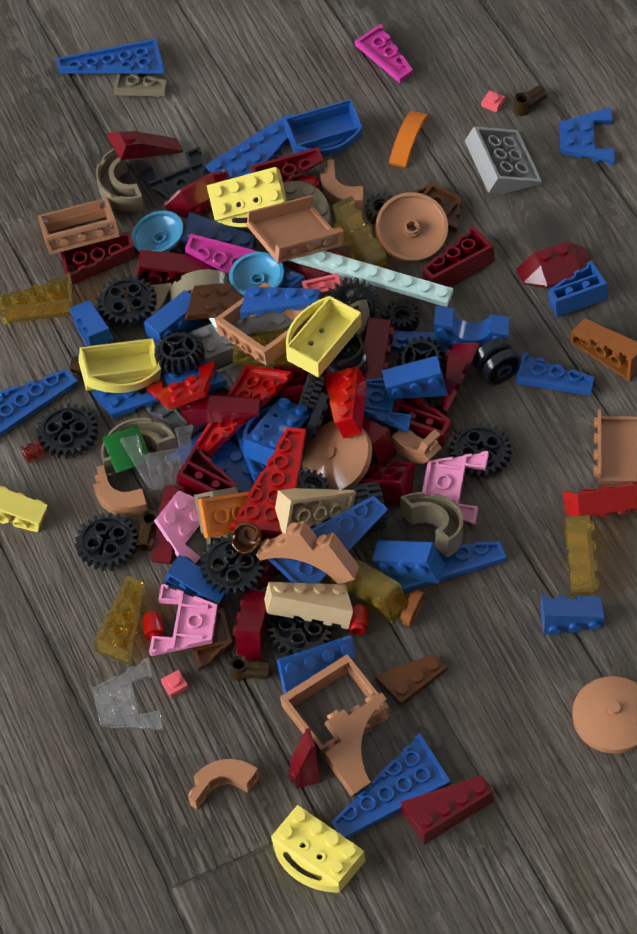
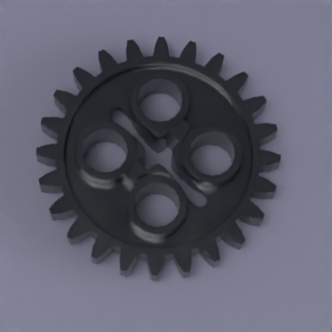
M122 275L121 280L115 277L114 283L108 281L109 287L103 286V291H99L100 297H97V305L100 315L103 316L105 321L109 320L110 325L115 322L116 327L120 323L123 324V328L127 324L133 327L135 322L140 325V320L146 321V316H152L151 311H155V306L157 305L154 287H151L150 282L146 283L144 278L139 281L138 276L132 279L131 275H129L128 279H125ZM125 289L127 290L131 313H127L123 292Z
M347 277V282H345L341 278L340 284L334 282V289L328 287V290L331 292L330 294H324L325 297L331 296L346 305L353 304L359 300H367L370 313L369 318L379 319L375 314L381 313L377 309L381 303L376 301L380 296L375 294L377 290L371 288L372 284H366L364 279H361L359 282L358 277H355L353 281L350 277ZM350 290H354V295L351 298H347V293Z
M68 403L67 407L64 408L60 404V409L53 407L54 412L46 411L47 417H41L43 422H38L39 428L36 429L38 433L37 438L40 446L44 447L45 452L49 451L51 456L56 453L57 458H60L63 454L65 459H67L68 455L71 454L75 458V453L78 452L82 455L81 450L89 451L88 445L93 446V440H97V420H95L94 415H91L90 410L85 411L84 406L78 409L77 404L71 407L70 403Z
M483 422L480 423L479 427L473 423V428L465 425V431L459 429V435L454 434V440H451V446H449L450 457L455 458L465 454H479L483 451L489 452L486 470L466 468L465 475L469 472L470 478L477 475L478 479H480L481 475H484L488 479V474L490 473L496 476V470L501 473L502 467H507V462H510V455H512L511 442H508V436H504L503 430L498 432V426L492 429L490 423L486 427H484Z
M112 512L109 513L108 517H105L104 513H102L101 518L94 515V521L87 519L88 525L82 524L83 530H78L79 536L75 537L76 550L82 562H87L88 567L93 564L94 570L101 566L102 571H104L109 566L110 571H112L114 565L118 569L120 568L119 563L122 562L126 565V558L133 559L131 553L137 552L138 534L136 527H133L131 521L127 522L126 517L121 519L120 514L113 517Z
M228 534V539L225 540L221 536L220 542L215 539L213 540L214 546L207 545L208 551H203L204 557L201 558L203 565H200V569L204 571L202 578H207L206 585L212 583L211 590L218 588V594H221L224 590L226 591V596L233 592L236 597L237 591L244 595V589L247 588L249 591H252L251 584L254 586L258 585L256 579L262 580L261 573L264 572L263 565L265 563L264 560L260 561L256 556L259 547L253 552L242 554L239 557L241 553L237 552L232 546L231 541L233 539L231 534ZM234 550L236 553L229 555L226 552ZM247 561L250 562L251 565L243 566L242 563ZM216 564L223 565L220 569L214 568ZM237 576L238 579L230 580L229 577Z
M274 615L270 617L267 636L269 637V643H273V649L279 648V654L285 651L286 656H289L290 654L330 642L332 640V626L324 625V621L320 620L304 621L299 616L289 618Z

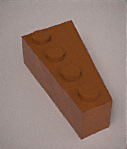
M585 318L571 331L570 343L629 382L637 375L636 341Z

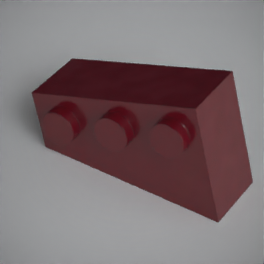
M246 591L245 598H241V611L237 612L238 624H234L233 636H236L237 655L244 656L248 660L261 661L262 658L261 645H264L265 638H263L264 630L267 629L269 619L264 601L266 592Z

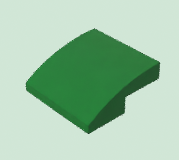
M138 425L103 437L116 473L151 461Z

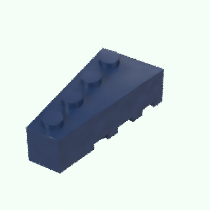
M189 213L181 239L184 254H188L185 252V248L190 234L257 251L255 235L197 214Z

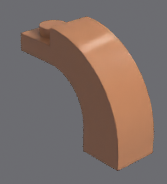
M334 159L327 160L324 174H320L321 189L327 201L342 210L352 212L364 211L363 186H345L339 183L335 178Z
M410 429L409 432L398 430L391 437L395 451L407 460L418 464L428 462L442 448L437 441L440 433L436 430H433L425 439L418 437Z
M104 465L96 467L98 474L94 475L96 484H93L97 500L104 509L112 512L114 515L120 514L121 517H139L144 511L148 510L142 488L129 492L117 491L110 486Z
M237 759L218 760L204 766L194 776L196 786L192 787L188 795L190 805L198 810L208 794L221 785H233L249 793L259 779L258 768Z

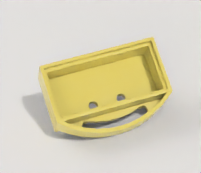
M277 167L207 185L215 221L235 228H248L247 223H233L235 218H247L248 211L287 201L280 169ZM255 198H258L257 203L254 202Z
M331 296L314 302L305 308L289 327L286 337L287 361L319 377L361 327V312ZM310 316H312V317L308 320V322L303 326V328L297 333V335L293 338V336H294L296 330L298 329V327H299L306 319H308Z
M153 338L80 347L79 365L86 391L99 390L109 393H126L142 389L153 382L160 381L161 368L159 362L157 364L155 360V343Z
M299 805L294 808L272 835L274 851L283 868L302 884L320 891L340 893L365 862L364 850ZM285 854L302 869L318 877L320 881L311 879L298 872L286 861L283 855ZM318 856L323 857L321 860L317 859Z

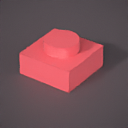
M489 90L481 102V107L497 113L505 101V96Z
M179 670L161 679L162 685L171 698L189 689Z

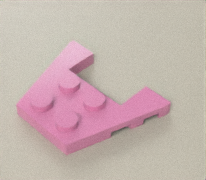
M483 451L479 454H465L461 457L429 460L422 492H424V495L434 496L435 493L449 498L461 509L463 520L475 525L478 506L459 504L466 468L486 470L489 452Z
M178 491L154 522L166 540L175 549L177 557L178 555L186 556L196 564L200 556L185 544L200 525L195 498Z
M161 584L159 603L178 605L173 637L152 636L149 650L150 656L212 644L218 611L217 604L196 596L186 595L181 590H173L168 585Z

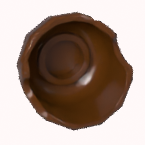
M249 521L240 523L232 532V546L237 552L243 554L253 552L262 541L261 530L255 523Z

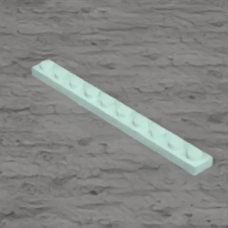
M327 251L288 260L332 274L338 273L339 276L350 277L353 280L355 277H358L359 282L361 279H364L366 284L370 283L376 287L444 307L448 306L453 294V288Z

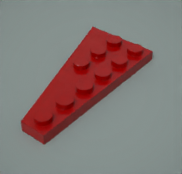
M245 365L227 395L260 399L262 401V408L294 378V375L290 371ZM252 417L208 423L196 445L200 447V450L206 456L210 457Z
M288 427L285 429L272 457H269L266 462L267 465L264 471H261L247 496L245 504L238 511L237 518L231 523L230 531H233L240 523L249 521L255 523L261 530V533L282 534L275 510L278 490L297 488L307 433L306 429Z

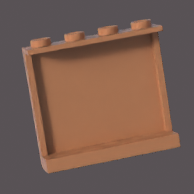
M313 195L248 211L247 227L277 263L342 246L344 231L341 227L332 229L312 206Z
M598 409V417H594V428H597V433H594V444H598V449H594V460H598V465H594V477H598V484L616 485L636 482L637 417L601 416V409Z

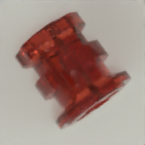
M35 440L33 444H27L25 448L20 447V451L28 464L30 459H36L38 455H44V450L38 440Z

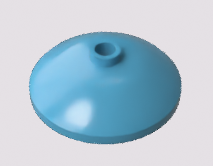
M156 211L150 213L135 225L131 235L133 245L139 252L140 249L168 252L180 242L184 232V225L180 217L173 212Z
M253 252L240 257L232 265L229 272L230 284L242 296H245L247 287H259L265 282L271 287L279 288L284 279L282 263H277L271 254L266 252Z

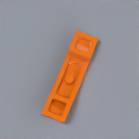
M416 111L408 113L396 137L389 165L402 168L407 167L412 147L420 129L424 127L428 114Z

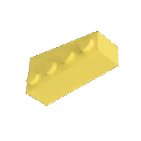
M0 486V523L12 522L15 527L38 532L46 515L48 505L44 504L41 500L28 498L22 493H15L4 486Z

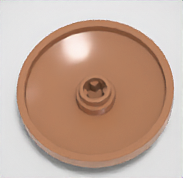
M408 192L392 197L382 206L376 219V236L379 244L388 255L402 262L417 263L430 259L441 250L448 234V220L444 210L434 199L421 193Z
M330 421L319 428L315 438L311 437L302 457V469L305 472L311 469V473L313 470H317L316 474L318 475L321 472L323 474L321 477L327 478L325 483L329 482L328 488L350 490L361 481L370 466L372 458L371 440L363 428L362 434L344 439L334 421Z
M609 676L596 679L581 689L573 704L572 718L576 732L586 744L598 751L612 754L625 753L637 748L636 682L623 677Z

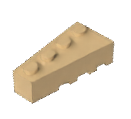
M268 583L264 598L268 614L289 618L299 616L304 621L311 622L314 619L324 621V625L332 626V623L340 624L341 628H349L353 609L346 584Z

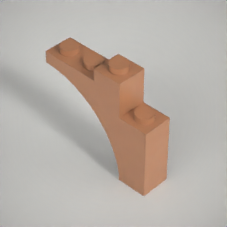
M305 520L290 524L287 527L286 534L262 541L256 554L260 561L271 558H288L308 563L328 574L338 585L354 580L359 569L357 562L334 532L317 537Z
M382 692L377 696L375 693L371 694L365 699L366 704L362 707L357 704L348 711L350 715L344 709L340 712L336 709L327 716L329 720L324 723L338 744L334 741L324 748L327 752L322 756L350 796L371 782L363 766L361 743L363 732L370 716L386 700Z

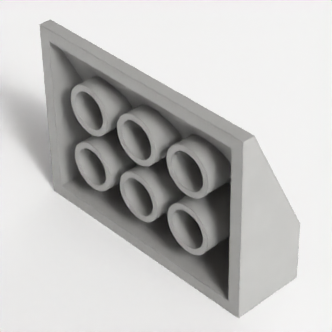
M473 127L465 143L488 193L505 194L542 183L518 130Z

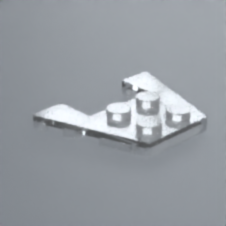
M192 425L176 427L174 429L178 448L143 454L138 435L120 439L121 444L150 492L164 489L165 484L179 486L176 484L177 473L190 454Z
M148 658L142 660L141 664L135 667H129L121 675L113 676L93 687L100 727L164 730L159 710L141 715L138 714L132 682L152 678Z

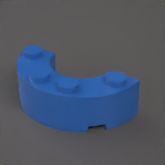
M435 307V335L441 342L453 348L455 343L476 342L479 344L477 352L481 346L492 339L504 338L506 340L508 337L509 317L491 314L484 321L467 322L459 319L455 315L453 308Z

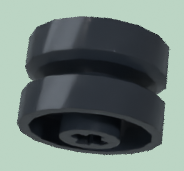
M356 333L327 367L329 374L356 366L359 367L362 373L365 371L368 359L362 338Z
M495 338L478 349L472 362L473 366L482 374V377L489 385H499L510 379L517 372L521 365V358L504 338Z

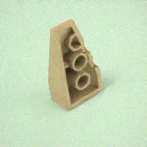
M301 488L278 490L275 510L282 534H286L287 527L292 523L305 520L309 527L313 525L318 526L322 521L330 517L333 518L352 508L356 491Z

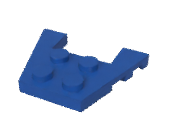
M611 108L560 121V154L578 158L588 157L592 158L595 162L601 160L608 162V165H614V148L595 149L594 125L612 124Z
M366 379L364 416L404 432H409L411 415L392 412L395 399H389L384 379Z
M99 390L92 392L93 397L112 419L135 412L136 408L142 406H153L154 402L160 401L159 399L156 400L148 392L141 395L137 390L126 393H109Z

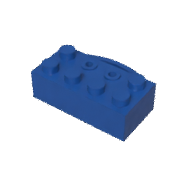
M351 99L284 118L285 132L294 154L319 147L322 157L340 153L352 146L357 140L362 139V125Z
M279 398L274 405L262 409L259 416L249 419L244 428L243 456L267 465L266 462L269 457H272L287 427L306 429L313 410L290 402L287 398ZM255 426L252 432L248 435L249 431Z

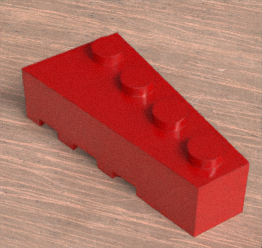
M356 366L323 375L334 423L342 437L345 439L362 434L367 381L361 370Z
M637 481L616 484L615 488L613 485L599 486L597 491L594 488L579 489V493L570 492V490L563 491L565 514L578 517L580 520L592 519L591 516L593 515L607 517L610 516L611 512L624 514L628 513V509L637 511Z

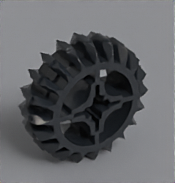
M177 331L176 334L170 333L169 336H163V340H158L154 350L156 363L158 364L159 362L161 370H165L167 374L172 372L174 375L176 373L182 375L183 372L189 373L191 369L196 370V366H201V361H204L205 355L202 340L198 338V335H193L192 332L187 334L186 331L183 333Z
M420 336L419 340L413 337V342L406 341L407 346H401L402 352L397 353L399 358L396 359V363L398 366L407 364L411 354H413L414 358L410 363L419 361L418 358L423 360L437 356L441 370H445L444 364L447 359L444 356L446 353L442 350V345H437L436 340L431 342L429 336L426 340L423 339V336Z

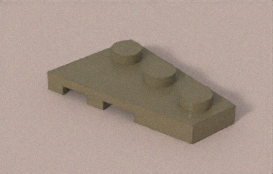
M117 73L113 91L114 95L165 97L167 80L151 76L144 78L138 76V73Z

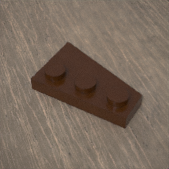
M431 654L375 675V680L402 706L445 673L447 666L435 654Z

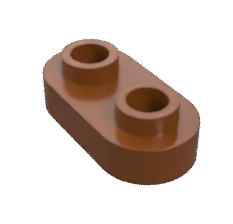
M418 589L415 592H411L408 599L409 605L407 609L404 608L400 616V619L403 620V625L409 627L413 625L423 604L425 592Z

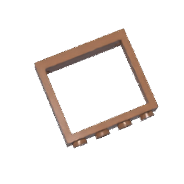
M107 198L38 215L49 255L120 237L116 220ZM104 202L105 206L100 207L99 204ZM105 217L107 218V220H103V221L95 222V223H92V224H88V225H84V226L72 228V229H69V230H65V231H61V232H57V233H53V234H49V233H48V232H51V231H55V230H59V229H62V228H66V227H70V226L82 224V223H85V222H89V221H93V220H97V219H101V218H105Z
M264 282V283L261 284L259 287H271V286ZM242 298L215 318L216 329L220 336L226 337L233 345L236 344L245 353L252 355L256 361L259 360L268 366L286 352L288 330L265 347L233 326L235 322L241 319L240 310L244 300ZM291 308L286 309L282 313L294 321L303 310L293 311ZM310 316L308 319H306V320L298 327V329L296 330V332H295L293 338L297 335V333L303 328V326L308 322V320H309L312 316Z
M348 654L280 696L282 707L303 734L309 727L294 709V706L346 673H349L367 697L373 693L376 696L379 694ZM385 701L370 716L363 735L367 734L378 723H384L390 716L389 706ZM311 731L315 750L324 759L322 755L327 752L324 748L334 741L336 744L338 742L333 738L322 745Z

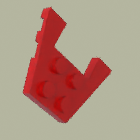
M215 361L199 366L200 375L189 376L185 381L173 382L166 388H164L161 380L146 386V389L156 400L159 399L161 404L172 410L206 397L211 385L210 379H213V371L217 370Z

